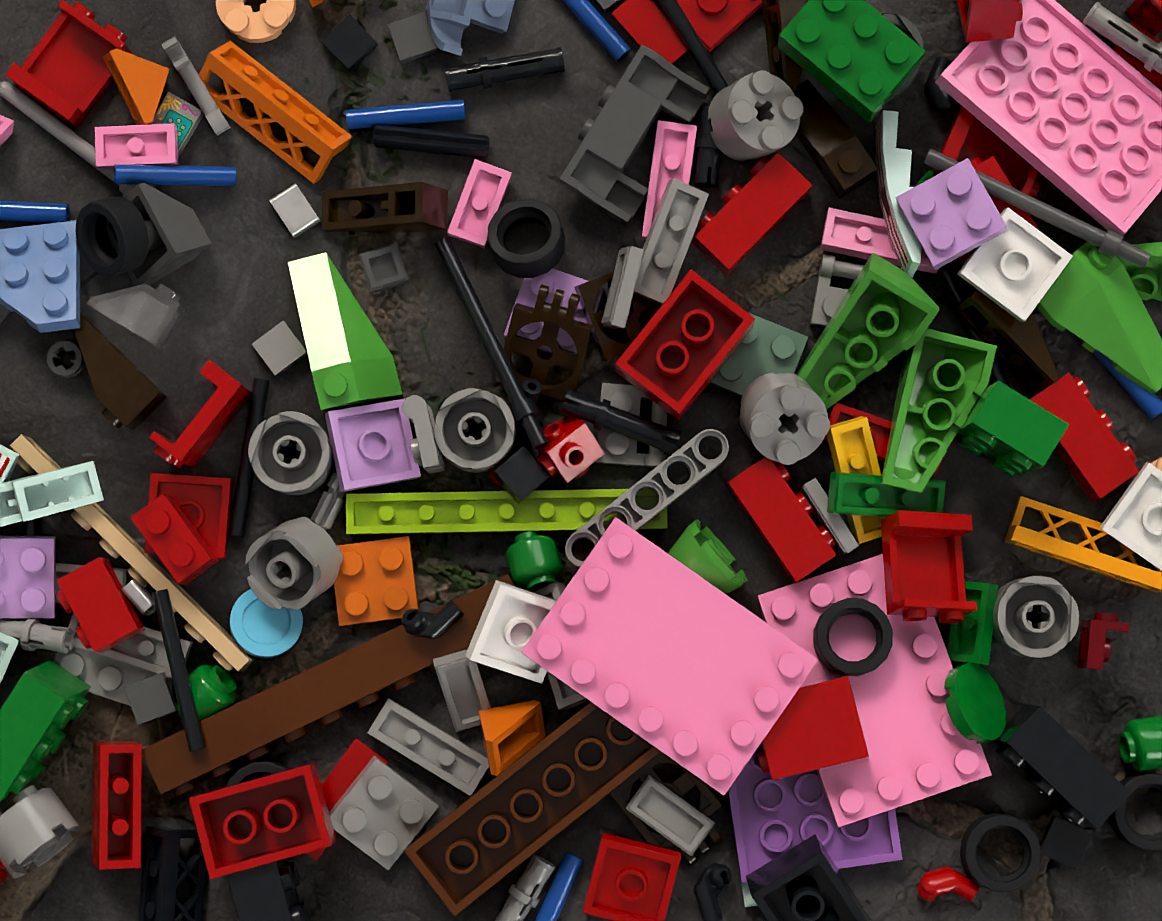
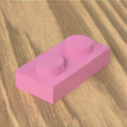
M171 123L95 127L96 167L102 170L114 169V164L178 165L177 126Z
M475 159L447 231L448 236L485 249L488 242V225L494 214L501 208L512 178V172Z

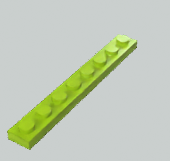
M628 489L534 490L519 504L507 491L346 494V534L577 531ZM642 489L635 495V502L641 509L651 510L657 506L658 496L651 489ZM667 508L639 530L667 529ZM610 514L604 519L603 527L607 530L615 517L626 525L627 522L619 514Z

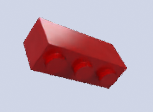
M779 152L771 160L764 156L749 172L753 178L743 188L738 184L735 185L721 200L725 206L715 216L711 212L707 213L697 224L695 229L697 234L694 237L693 244L726 276L802 201L813 186Z
M1067 373L1029 400L1070 424L1054 450L1092 502L1101 499L1140 471L1134 464L1137 462L1134 452L1126 443L1122 442L1120 444L1111 432L1114 426L1109 417L1102 410L1096 411L1088 400L1090 392L1080 378L1075 377L1073 379L1071 374Z
M764 457L727 482L726 487L791 582L796 583L836 556L832 549L836 542L824 525L819 528L815 525L809 514L814 512L813 508L801 492L795 495L787 484L791 477L784 465L777 461L772 462L771 459Z
M134 740L93 741L91 863L99 870L141 868L142 744Z

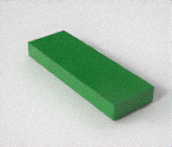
M831 472L827 507V512L882 517H887L898 510L943 513L945 480L930 479L922 493H917L881 484L882 475Z

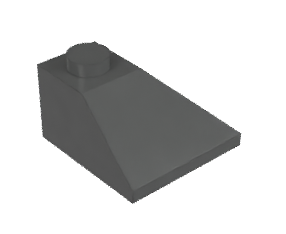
M140 183L124 197L132 202L141 213L147 226L149 237L148 255L143 264L127 272L136 290L142 289L189 264L212 244L192 208L150 185ZM107 219V237L118 254L117 234L113 225Z

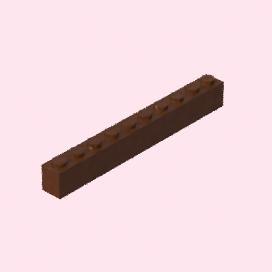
M509 574L496 579L515 586ZM496 580L452 600L464 615L437 639L414 637L405 631L403 625H400L200 721L206 748L189 752L183 729L142 749V755L160 794L172 790L174 796L177 797L196 788L197 784L194 780L207 773H209L211 779L217 778L233 770L231 762L246 755L248 762L270 752L269 743L280 738L283 739L285 744L292 742L307 734L305 726L319 720L321 726H325L343 717L341 709L353 703H356L358 709L379 700L380 697L377 692L392 685L394 691H398L416 682L414 674L423 669L429 668L431 674L435 673L433 659L468 649ZM444 605L429 611V613H437Z

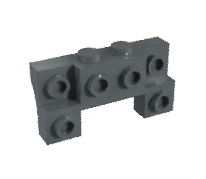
M642 44L617 86L609 85L598 103L602 110L594 121L589 118L581 129L578 139L582 143L561 175L560 184L592 202L595 208L628 227L647 196L648 188L624 175V171L661 111L682 124L690 125L706 99L710 88L685 74L660 54Z

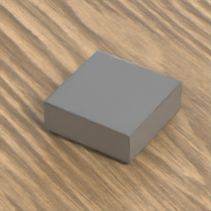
M284 320L252 343V346L276 377L307 355L306 349Z

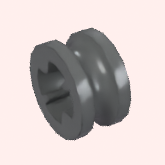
M70 341L56 342L47 352L46 361L48 367L53 373L63 378L78 376L86 366L80 347ZM63 350L76 355V360H71L74 365L70 369L63 365H57V359H62L58 355Z

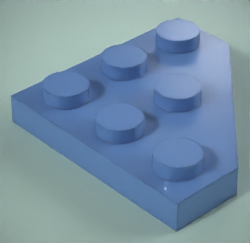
M76 220L0 229V304L11 312L15 311L22 316L31 327L40 333L80 328V249L77 244L75 231Z

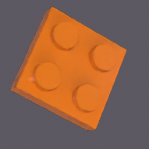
M409 536L337 545L343 554V562L340 565L337 579L334 582L339 626L400 619L408 609L414 608L419 611Z

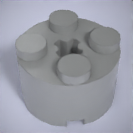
M764 70L748 74L722 89L713 98L708 110V120L711 118L713 129L710 132L712 139L725 155L734 160L745 161L763 158L786 146L794 138L803 113V105L791 88L777 76Z
M773 372L764 374L751 382L742 394L739 416L740 425L755 448L771 460L785 465L794 464L814 452L830 429V421L823 401L809 384L796 374H774ZM781 415H786L783 419H779Z
M469 388L452 394L443 402L435 419L434 437L438 448L452 465L463 471L479 473L489 471V469L499 465L508 458L515 445L516 427L512 412L502 398L486 390ZM476 422L478 426L485 425L486 428L481 431L483 437L479 440H475L473 436L465 437V434L470 431L468 424Z
M285 411L264 420L254 430L249 442L248 455L257 477L266 486L286 495H303L315 491L326 481L334 465L329 434L314 419L300 412ZM297 444L296 449L301 452L299 459H292L290 464H288L289 459L283 455L284 450L293 449L294 445Z
M298 517L297 519L280 524L258 538L250 546L245 565L249 563L250 576L247 577L248 583L254 594L267 606L278 610L281 608L297 610L310 603L334 584L340 565L343 562V554L322 527L313 523L307 517Z
M1045 576L1024 577L1013 580L998 590L993 609V636L996 642L1008 652L1027 658L1048 657L1062 650L1075 636L1079 625L1078 606L1073 596L1057 580ZM1034 610V613L1041 615L1040 622L1033 623V626L1031 621L1026 620V613Z
M31 785L22 790L18 796H15L13 801L16 804L5 813L0 811V861L12 878L26 875L27 873L23 867L32 862L37 868L45 864L74 839L69 833L70 831L79 832L81 829L52 788L37 790L34 785Z

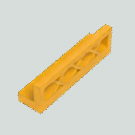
M1023 496L1018 497L1004 542L1153 592H1162V571L1155 567L1154 571L1139 566L1132 555L1135 552L1119 541L1118 543L1123 553L1112 557L1099 552L1094 541L1109 535L1099 528L1102 525L1101 522ZM1025 508L1040 512L1047 528L1037 532L1020 526ZM1050 516H1053V517H1056V518H1059V519H1062V520L1059 521V522H1057V523H1055V524H1053V522H1052ZM1068 522L1077 524L1085 540L1078 544L1061 540L1056 528ZM1087 528L1100 533L1091 537Z

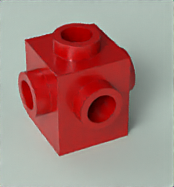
M568 415L561 421L553 422L543 429L549 443L545 447L538 449L540 455L536 460L550 477L555 474L568 483L585 475L590 469V465L605 453L587 425L578 418Z

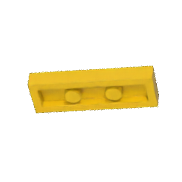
M860 416L830 426L826 435L836 472L881 475L867 417ZM846 514L851 534L858 544L882 537L881 520L886 517Z

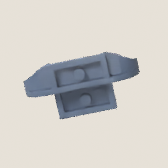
M428 0L425 12L428 14L429 29L436 46L442 51L461 56L463 51L461 48L463 30L470 23L501 34L507 32L515 0Z

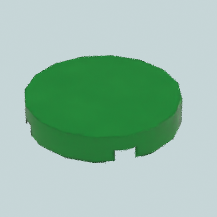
M970 662L950 670L944 685V689L949 687L950 697L945 699V704L954 726L966 739H975L977 741L976 744H985L1000 737L1006 724V710L999 687L990 673L979 664Z

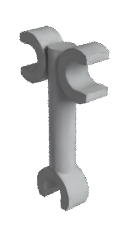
M174 36L162 43L163 49L171 59L176 70H178L215 134L218 136L230 129V125L176 37Z

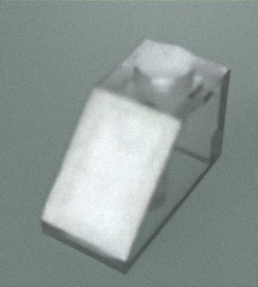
M145 283L94 296L87 302V305L161 350L187 310L178 303L181 296L162 284L156 290Z

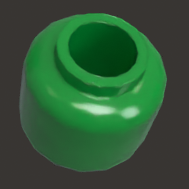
M537 531L519 534L515 537V543L506 551L505 557L514 585L518 588L534 593L543 587L557 582L556 579L562 574L563 566L555 541L549 536L538 535Z
M200 665L188 675L199 722L234 704L236 700V683L223 667L218 665L214 667Z
M1161 715L1130 720L1126 723L1123 732H1120L1118 735V748L1122 760L1126 764L1130 763L1137 771L1142 772L1162 768Z

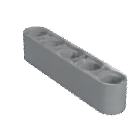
M706 429L698 433L568 538L565 545L568 561L577 568L581 567L584 561L577 560L573 556L571 550L573 544L579 539H588L595 546L605 533L603 522L610 514L623 516L627 525L637 532L717 468L725 460L729 451V444L725 435L714 429ZM704 439H713L718 442L721 448L719 457L710 460L704 458L699 452V443ZM673 464H682L689 471V480L682 485L673 484L667 477V469ZM642 489L653 490L658 496L657 506L651 510H643L638 507L635 502V495L638 491Z

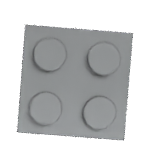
M374 755L330 810L329 815L334 830L389 870L439 806L434 800Z

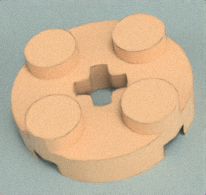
M216 0L217 13L224 26L232 34L249 43H264L277 38L282 34V30L289 21L291 23L296 11V0H266V3L260 5V11L253 12L251 6H245L246 0Z

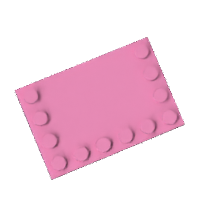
M1021 0L1023 16L1021 21H1016L1014 38L970 42L944 70L935 83L1106 230L1110 229L1123 236L1162 190V91L1055 0Z
M616 517L521 651V653L722 795H725L819 661L815 656Z
M883 554L758 595L756 599L764 621L819 659L813 646V630L819 616L833 603L846 598H862L876 604L887 615ZM846 614L840 616L832 624L829 631V642L832 650L840 658L847 661H860L867 658L873 652L876 645V631L873 624L867 618L859 614ZM887 615L893 629V645L887 659L878 668L858 677L849 676L869 757L816 769L836 828L992 775L981 744H976L977 741L975 739L968 740L962 736L952 723L946 709L945 699L950 697L949 687L944 689L945 679L949 671L953 669L935 617H927V620L906 622L903 621L902 615ZM819 660L800 688L845 676L830 671Z

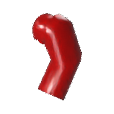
M942 867L926 872L920 878L917 892L925 901H933L937 896L952 891L966 901L971 902L976 896L980 885L951 867Z

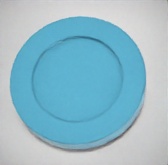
M252 589L246 591L237 599L229 620L230 632L235 643L247 654L258 658H274L289 651L297 642L303 625L301 609L281 608L278 610L264 604L254 594Z

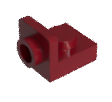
M1094 613V620H1081L1077 668L1103 670V662H1108L1111 651V642L1109 638H1106V631L1130 632V624L1119 623V615L1108 613Z

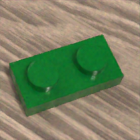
M965 581L966 601L977 602V611L965 615L963 622L951 623L947 653L950 661L989 665L993 635V609L997 599L998 585Z

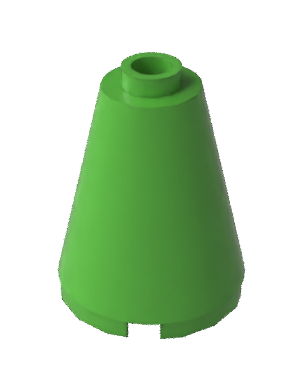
M698 519L688 525L668 552L673 558L725 594L740 588L747 581L742 569L735 573L730 566L736 559L720 539L707 526L700 531V521Z

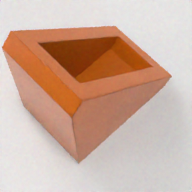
M117 48L103 55L102 57L136 125H147L153 122L170 69Z
M532 700L478 711L483 744L491 775H500L546 736L540 701Z

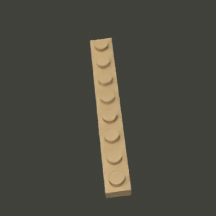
M21 434L10 445L20 454L17 463L30 475H33L35 472L40 474L61 469L30 437ZM97 503L73 508L74 511L70 514L72 518L87 531L91 528L95 529L103 537L99 542L103 549L115 559L121 555L131 565L127 572L140 585L145 587L149 583L156 591L168 589L173 613L177 611L188 622L184 628L199 643L206 639L216 649L212 655L226 670L231 671L235 668L237 671H245L255 659L244 652L235 643L233 637L149 554L144 553V549Z

